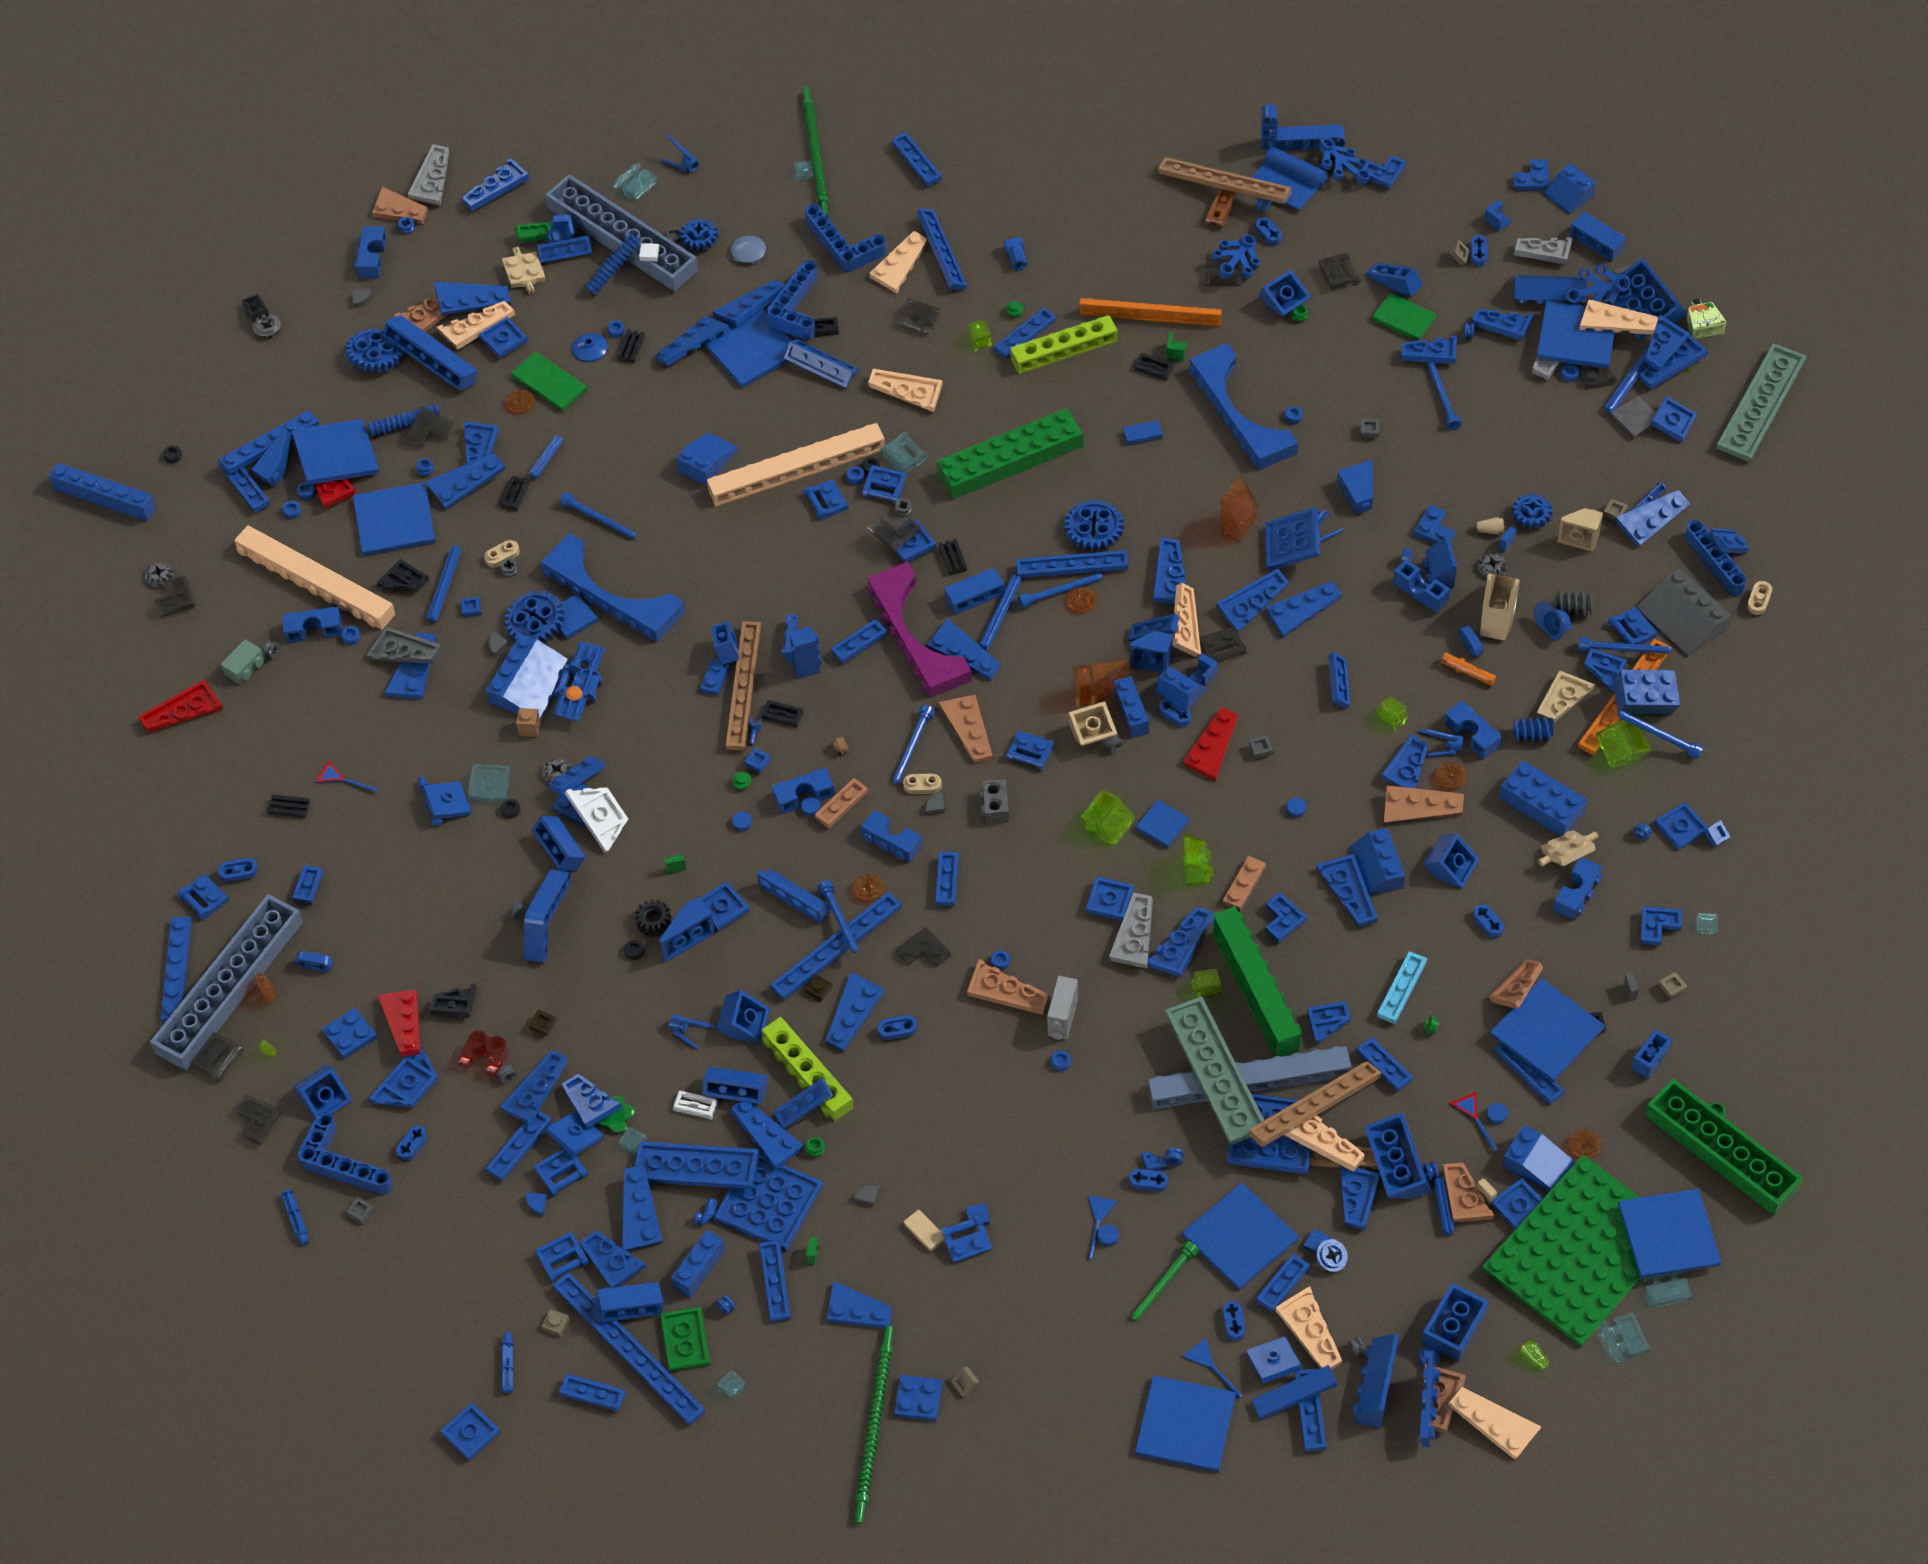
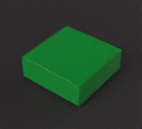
M682 854L664 859L667 874L686 870Z
M810 1237L806 1259L807 1264L814 1265L816 1264L819 1252V1241L816 1237Z

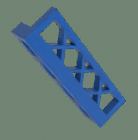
M798 339L789 342L784 355V359L845 388L849 386L852 376L859 371V368Z
M769 869L767 873L760 870L757 873L758 883L761 888L819 924L832 912L829 904L774 870Z

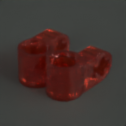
M479 1030L472 1032L459 1057V1066L470 1069L476 1057L486 1056L490 1058L486 1074L498 1077L497 1071L504 1066L509 1055L505 1039L501 1036L489 1037L485 1032Z

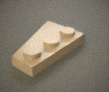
M1559 671L1540 705L1536 717L1541 719L1547 718L1548 722L1552 717L1553 723H1555L1594 689L1595 684Z

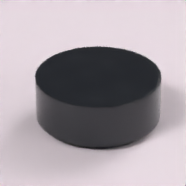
M172 445L164 449L163 456L167 463L173 464L181 460L182 453L178 446Z
M868 457L863 460L862 469L865 474H869L871 465L880 467V462L877 458Z
M514 799L505 800L501 804L502 815L508 819L517 817L520 814L518 801Z
M639 940L628 941L624 946L626 957L630 960L640 959L644 954L642 942Z

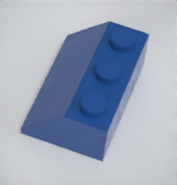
M1388 828L1368 832L1349 846L1351 854L1355 856L1369 896L1404 888L1405 875Z

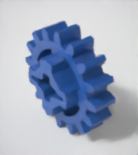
M700 217L699 221H696L693 218V222L687 221V226H682L680 231L681 242L684 243L685 247L690 246L691 251L694 248L697 249V252H699L700 248L706 251L707 246L712 248V243H717L718 229L717 226H714V222L709 223V219L702 221V217Z
M1526 493L1525 497L1520 495L1519 499L1514 501V506L1512 507L1513 519H1516L1517 524L1522 523V528L1526 525L1529 526V530L1532 529V526H1535L1536 529H1539V525L1545 527L1546 522H1550L1552 517V504H1548V498L1543 500L1542 495L1536 497L1535 493L1532 496Z

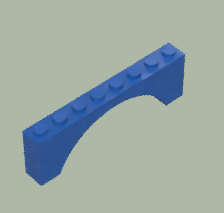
M1228 343L1190 358V366L1188 367L1190 375L1195 377L1199 388L1204 390L1208 401L1214 404L1215 411L1223 417L1224 424L1232 430L1233 437L1238 439L1242 450L1247 452L1253 465H1256L1261 470L1297 454L1298 442L1289 430H1275L1259 426L1243 417L1231 404L1225 385L1228 376L1236 367V354Z
M570 533L541 561L543 574L546 577L553 578L561 586H566L574 594L584 597L590 604L599 606L605 613L609 612L618 621L627 623L633 630L640 631L645 637L656 642L686 613L684 601L670 593L652 599L633 600L617 597L598 587L589 578L583 566L585 556L584 542Z

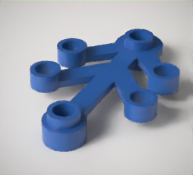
M1324 138L1319 142L1318 148L1323 153L1320 166L1325 170L1330 169L1332 165L1330 155L1335 158V170L1332 174L1334 179H1342L1344 175L1342 171L1343 165L1355 176L1357 184L1365 185L1368 183L1370 173L1362 170L1367 161L1363 158H1354L1356 153L1354 149L1335 146V142L1329 138Z
M1244 235L1238 241L1221 240L1218 246L1220 250H1213L1211 258L1214 261H1220L1222 257H1232L1228 263L1221 264L1219 268V276L1222 279H1228L1232 276L1238 261H1240L1243 268L1242 276L1244 278L1252 277L1253 269H1257L1261 263L1254 251L1256 240L1253 236ZM1229 247H1240L1238 250H1228ZM1246 251H1247V253H1248V255H1249V257H1250V262H1249V263H1248V261H1247V259H1246V256H1245V254H1244Z
M1598 264L1595 267L1596 273L1605 275L1612 281L1605 283L1593 275L1588 268H1581L1579 270L1580 278L1589 280L1595 286L1583 289L1568 288L1564 296L1569 302H1577L1581 296L1596 293L1593 301L1600 302L1607 290L1613 289L1608 299H1604L1601 302L1606 303L1609 301V305H1613L1619 293L1625 292L1630 287V279L1625 274H1614L1604 264ZM1603 266L1604 270L1600 273L1599 268ZM1584 270L1587 271V275L1585 277L1583 276ZM1620 280L1623 281V285H1622V286H1619V281H1620ZM1570 292H1573L1572 298L1569 297Z

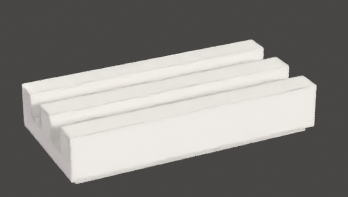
M679 1090L673 1110L712 1120L718 1100ZM681 1098H685V1099H689V1100H693V1101H692V1102H689V1101L681 1100ZM697 1102L710 1104L711 1106L702 1105Z

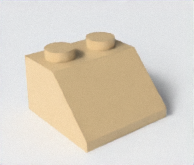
M1584 508L1562 517L1557 542L1593 552L1599 537L1603 513Z
M1105 701L1069 712V725L1074 738L1080 746L1117 736V731Z

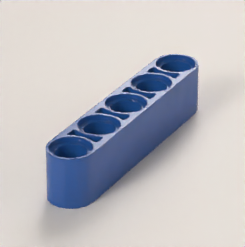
M1689 521L1685 533V539L1730 595H1742L1746 584L1744 573L1727 553H1723L1713 540L1714 537L1709 536L1708 529L1701 521Z

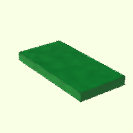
M536 351L511 372L514 379L562 412L588 390L586 385Z

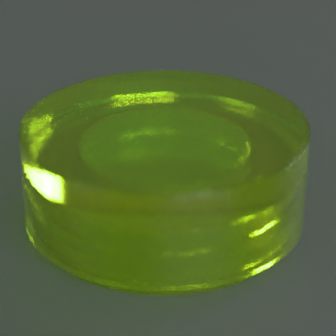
M262 1039L258 1043V1047L270 1058L277 1053L275 1048L266 1040Z

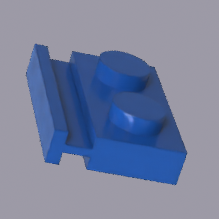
M1712 528L1708 533L1709 536H1714V542L1723 553L1746 554L1750 549L1742 536L1734 534L1735 530Z

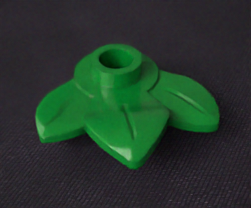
M614 1096L612 1099L618 1101L622 1108L598 1123L604 1127H609L613 1132L627 1131L625 1121L630 1119L636 1113V1110L631 1105L624 1104L623 1096Z

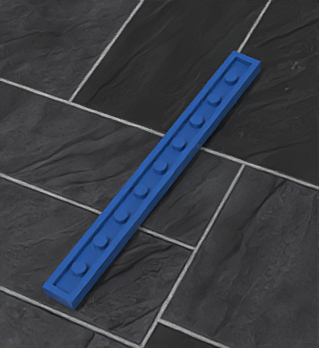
M569 1272L553 1284L554 1289L689 1426L706 1413L705 1409L617 1320L600 1322L596 1299Z

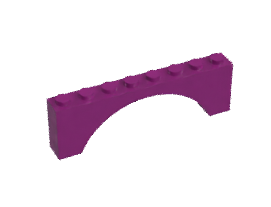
M905 562L868 577L867 592L869 596H873L877 610H881L884 622L889 624L891 635L893 637L896 636L899 649L901 651L904 650L907 663L909 665L912 664L915 677L920 678L923 691L928 692L932 698L972 682L971 670L964 657L936 653L921 645L907 630L902 618V611L908 595L916 587V575L910 564Z

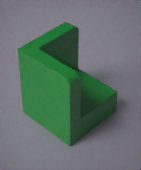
M1170 332L1166 348V359L1184 362L1187 343L1173 341V333Z

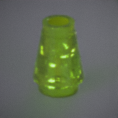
M1531 1339L1519 1350L1522 1354L1521 1357L1539 1368L1540 1371L1550 1364L1537 1342L1534 1343Z

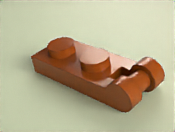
M1220 189L1206 217V224H1217L1219 227H1224L1226 218L1238 193Z

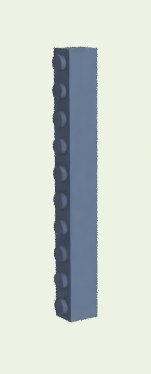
M1335 1046L1327 1050H1313L1303 1054L1294 1053L1285 1057L1275 1056L1266 1060L1256 1059L1248 1063H1236L1250 1093L1335 1080L1349 1072L1352 1068L1346 1046ZM1194 1071L1188 1073L1178 1072L1170 1076H1155L1152 1079H1148V1090L1153 1110L1208 1101Z

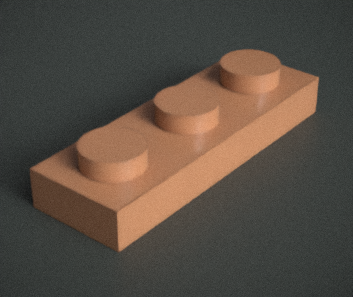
M853 778L815 813V819L830 829L868 793V788Z
M1248 856L1223 899V905L1230 908L1235 906L1237 911L1241 912L1266 868V863Z

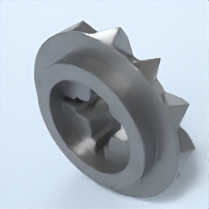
M269 314L267 317L262 315L263 318H257L253 323L254 333L258 334L260 338L263 336L268 338L270 335L275 336V333L280 332L281 322L275 315Z
M1489 552L1488 555H1482L1481 559L1478 560L1477 568L1480 574L1486 578L1488 574L1503 576L1507 571V562L1504 560V556L1500 557L1498 553L1493 555ZM1490 562H1493L1495 569L1490 565Z
M163 561L161 563L155 562L152 566L148 565V569L144 571L146 582L153 587L165 586L174 577L173 568L169 563L165 564ZM157 571L161 572V578L157 575Z
M561 757L556 760L553 758L550 762L546 761L545 766L542 767L543 778L546 782L550 783L556 777L569 771L572 765L569 764L568 760L565 761ZM553 768H560L561 773L557 771L554 773Z

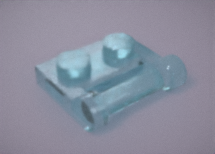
M902 432L898 438L881 448V453L896 469L905 473L925 462L929 456L910 439V435L907 432ZM905 443L917 456L913 458L901 445Z

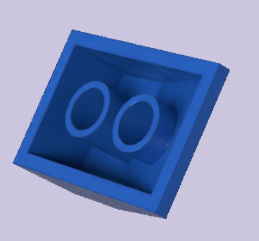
M708 432L686 445L676 457L678 471L708 486L707 479L717 476L737 452L738 447Z
M700 897L688 901L681 908L661 937L660 946L665 963L715 934L712 913Z
M1523 1125L1504 1155L1502 1167L1550 1192L1576 1162L1543 1134Z

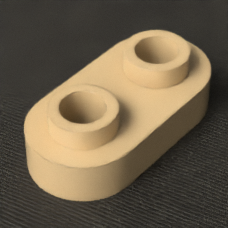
M508 540L488 550L484 556L486 564L489 567L496 568L501 566L503 560L516 558L520 553L519 545L513 540Z
M1759 581L1755 583L1747 605L1750 613L1761 615L1766 611L1772 593V586L1768 582Z
M910 774L904 778L903 786L904 790L909 794H934L941 790L942 781L937 774Z

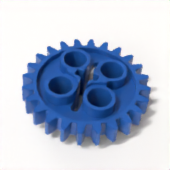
M376 327L375 331L369 328L367 332L362 329V333L356 332V336L351 335V340H347L346 345L348 362H352L353 367L358 365V370L364 368V372L371 370V373H374L375 370L381 373V369L387 372L388 367L394 369V364L399 365V361H402L404 351L383 336L384 329L379 331L378 327Z
M1088 499V503L1085 504L1081 501V506L1075 504L1074 509H1069V514H1066V520H1064L1065 533H1067V538H1071L1072 544L1077 542V548L1083 545V550L1090 547L1091 552H1093L1094 548L1100 551L1102 546L1108 549V544L1114 546V541L1118 542L1119 536L1123 535L1124 518L1121 517V512H1117V507L1112 508L1111 502L1105 505V500L1098 503V499H1095L1094 503H1092ZM1097 513L1095 537H1092L1093 514Z
M530 590L528 596L522 593L523 598L516 597L517 603L511 602L512 608H507L508 614L504 616L507 620L504 622L507 627L506 629L512 639L515 638L517 640L519 635L523 634L540 642L544 640L547 643V637L553 639L552 633H559L557 627H563L561 621L565 620L563 606L557 597H554L552 593L547 594L546 590L542 594H540L539 590H536L535 594Z

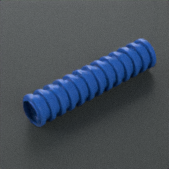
M628 234L629 237L625 238V242H621L622 245L618 246L619 249L614 250L615 253L611 254V258H608V261L603 263L604 266L600 267V271L597 270V274L593 275V279H589L590 282L585 284L592 293L597 295L598 291L602 290L601 287L605 286V283L609 282V278L613 277L612 274L617 273L616 270L620 269L619 266H623V262L627 261L626 258L630 257L631 253H634V249L638 248V244H642L634 234Z
M434 403L433 406H423L422 409H412L411 412L408 410L406 411L407 413L401 412L400 415L397 413L396 416L390 415L389 418L386 416L385 419L379 418V421L376 419L374 422L368 421L371 436L375 437V434L381 435L380 433L382 432L386 434V431L391 432L393 429L396 431L397 428L402 429L404 426L407 428L408 425L413 426L415 423L418 425L419 422H429L430 419H440L439 407Z

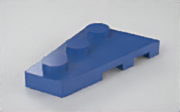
M1477 309L1471 323H1474L1476 327L1522 341L1533 320L1534 314L1527 313V316L1518 315V312H1511L1510 315L1501 314L1500 311Z
M1660 315L1644 362L1660 371L1689 338L1690 333Z
M1457 335L1444 340L1441 337L1435 338V341L1431 342L1420 340L1402 343L1401 360L1455 364Z
M464 421L467 464L491 455L499 433V426Z
M1412 734L1383 772L1381 778L1393 786L1416 789L1428 744Z
M580 1074L561 1083L587 1128L622 1108L618 1101H614L608 1094L600 1091L593 1083Z
M1340 1165L1345 1226L1365 1231L1380 1174L1356 1168L1353 1172Z
M597 1230L580 1241V1244L611 1288L620 1287L647 1267L644 1262L632 1256L628 1251L616 1245Z
M833 1281L827 1322L883 1329L886 1326H890L891 1306Z

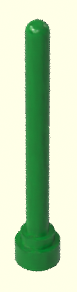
M1187 1240L1182 1245L1180 1256L1132 1313V1320L1137 1321L1185 1261L1197 1255L1199 1249L1194 1243Z

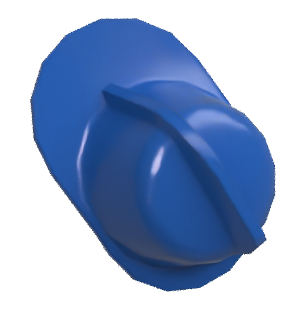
M1543 601L1536 604L1534 608L1536 623L1553 640H1560L1563 634L1573 628L1570 618L1565 611L1557 610L1549 603Z

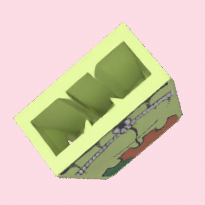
M1700 299L1692 300L1686 317L1690 336L1698 340L1724 334L1726 320L1712 302L1702 304Z

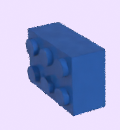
M1620 670L1613 678L1618 712L1624 711L1628 714H1673L1680 706L1675 670Z
M1451 1283L1423 1331L1421 1343L1431 1346L1440 1353L1459 1362L1485 1318L1490 1301Z

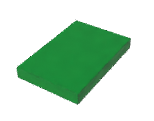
M1390 293L1375 312L1372 320L1416 341H1420L1436 320L1437 314Z
M701 1306L660 1313L669 1373L710 1366Z

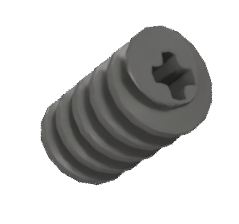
M1558 590L1556 596L1554 595L1553 607L1555 609L1563 611L1567 609L1568 615L1571 614L1572 610L1575 611L1576 615L1579 614L1580 610H1582L1583 616L1586 615L1587 611H1590V615L1592 614L1593 597L1591 592L1586 597L1584 592H1581L1578 597L1576 591H1573L1570 597L1568 591L1562 596V592Z

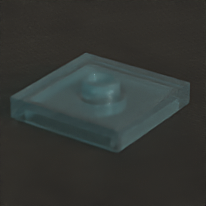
M473 764L468 800H507L511 766Z

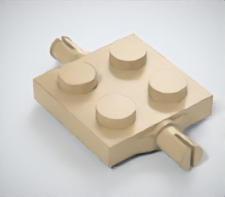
M514 247L512 251L515 256L502 258V264L511 288L526 287L528 294L531 295V292L534 294L535 289L533 285L545 282V275L537 253L521 254L520 248Z
M1575 830L1568 831L1564 835L1552 839L1541 846L1542 853L1547 856L1538 859V862L1542 867L1550 862L1565 866L1595 851V845L1592 841L1598 839L1599 836L1595 831L1587 836H1582Z

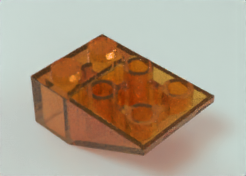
M1241 475L1237 481H1233L1229 492L1225 493L1220 501L1222 504L1220 511L1221 534L1238 543L1242 541L1256 522L1259 512V506L1244 477Z
M1129 660L1074 666L1073 691L1076 707L1096 704L1113 694V681L1129 677Z

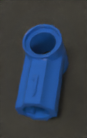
M1022 237L1005 239L1004 248L1006 255H1009L1012 269L1017 271L1023 270L1027 266V260L1024 254Z

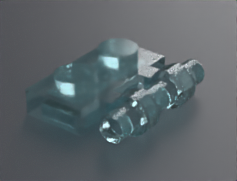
M638 162L630 165L623 175L620 174L613 183L615 188L622 185V193L634 201L658 181V176L646 168L639 172L638 170L641 168V165Z
M1684 1272L1642 1278L1643 1282L1651 1281L1652 1285L1645 1288L1651 1308L1692 1300L1693 1296L1687 1278L1678 1280L1677 1275L1684 1274ZM1669 1277V1282L1660 1283L1659 1279Z
M1634 1312L1614 1318V1327L1610 1328L1607 1322L1600 1324L1601 1335L1607 1341L1610 1347L1608 1349L1610 1355L1614 1356L1617 1363L1624 1360L1622 1356L1624 1351H1627L1629 1358L1650 1351V1347ZM1619 1335L1622 1343L1617 1344L1614 1336Z

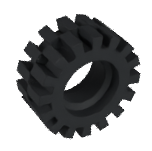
M650 899L651 903H648L646 900L644 901V906L640 904L639 909H636L637 928L645 936L649 933L650 937H653V934H656V937L660 936L659 933L662 932L664 934L665 929L672 923L670 909L666 906L665 902L661 904V901L658 899L656 902H654V899ZM651 914H659L661 916L660 920L656 922H648L646 917Z

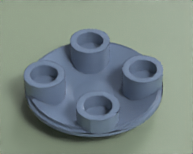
M756 236L740 237L731 247V253L736 262L757 264L766 252L765 243Z

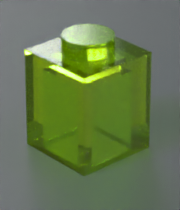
M984 319L967 324V336L975 351L992 346L991 333Z
M1389 695L1378 707L1377 719L1396 730L1407 721L1408 707Z
M1217 968L1194 972L1193 980H1190L1192 992H1196L1197 998L1221 995V983Z

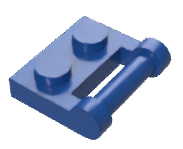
M871 465L862 496L877 497L896 503L900 499L907 474ZM873 485L895 491L894 494L888 492L871 489V487Z
M833 479L814 487L809 486L803 491L805 497L809 498L815 508L819 520H824L848 510V504ZM815 495H820L827 509L822 508Z
M1636 607L1618 616H1613L1608 620L1610 627H1614L1627 644L1643 645L1657 637L1656 630ZM1621 623H1623L1626 626V628L1631 632V634L1635 638H1632L1629 635V633L1624 629Z
M1018 731L1011 748L1007 752L1006 759L1010 761L1017 760L1043 770L1054 747V741ZM1017 751H1018V752H1021V753H1024V754H1027V755H1031V756L1037 757V758H1039V759L1032 758V757H1029V756H1026V755H1023V754H1019V753H1017Z
M205 873L177 892V896L181 900H185L197 912V916L201 920L206 919L229 902L228 897ZM195 893L207 907H202L191 894Z
M564 1148L534 1166L536 1173L552 1196L557 1195L559 1190L580 1177L588 1176L586 1169L576 1156H571ZM573 1167L577 1169L575 1172L571 1173L567 1177L553 1184L552 1180H554L555 1178L569 1171Z
M980 1214L973 1216V1219L956 1225L941 1227V1232L953 1263L992 1250ZM975 1226L977 1227L978 1232L955 1240L951 1238L952 1234Z
M572 1231L535 1250L551 1282L558 1280L557 1277L580 1265L585 1266L589 1264ZM577 1254L578 1258L555 1270L552 1269L551 1266Z

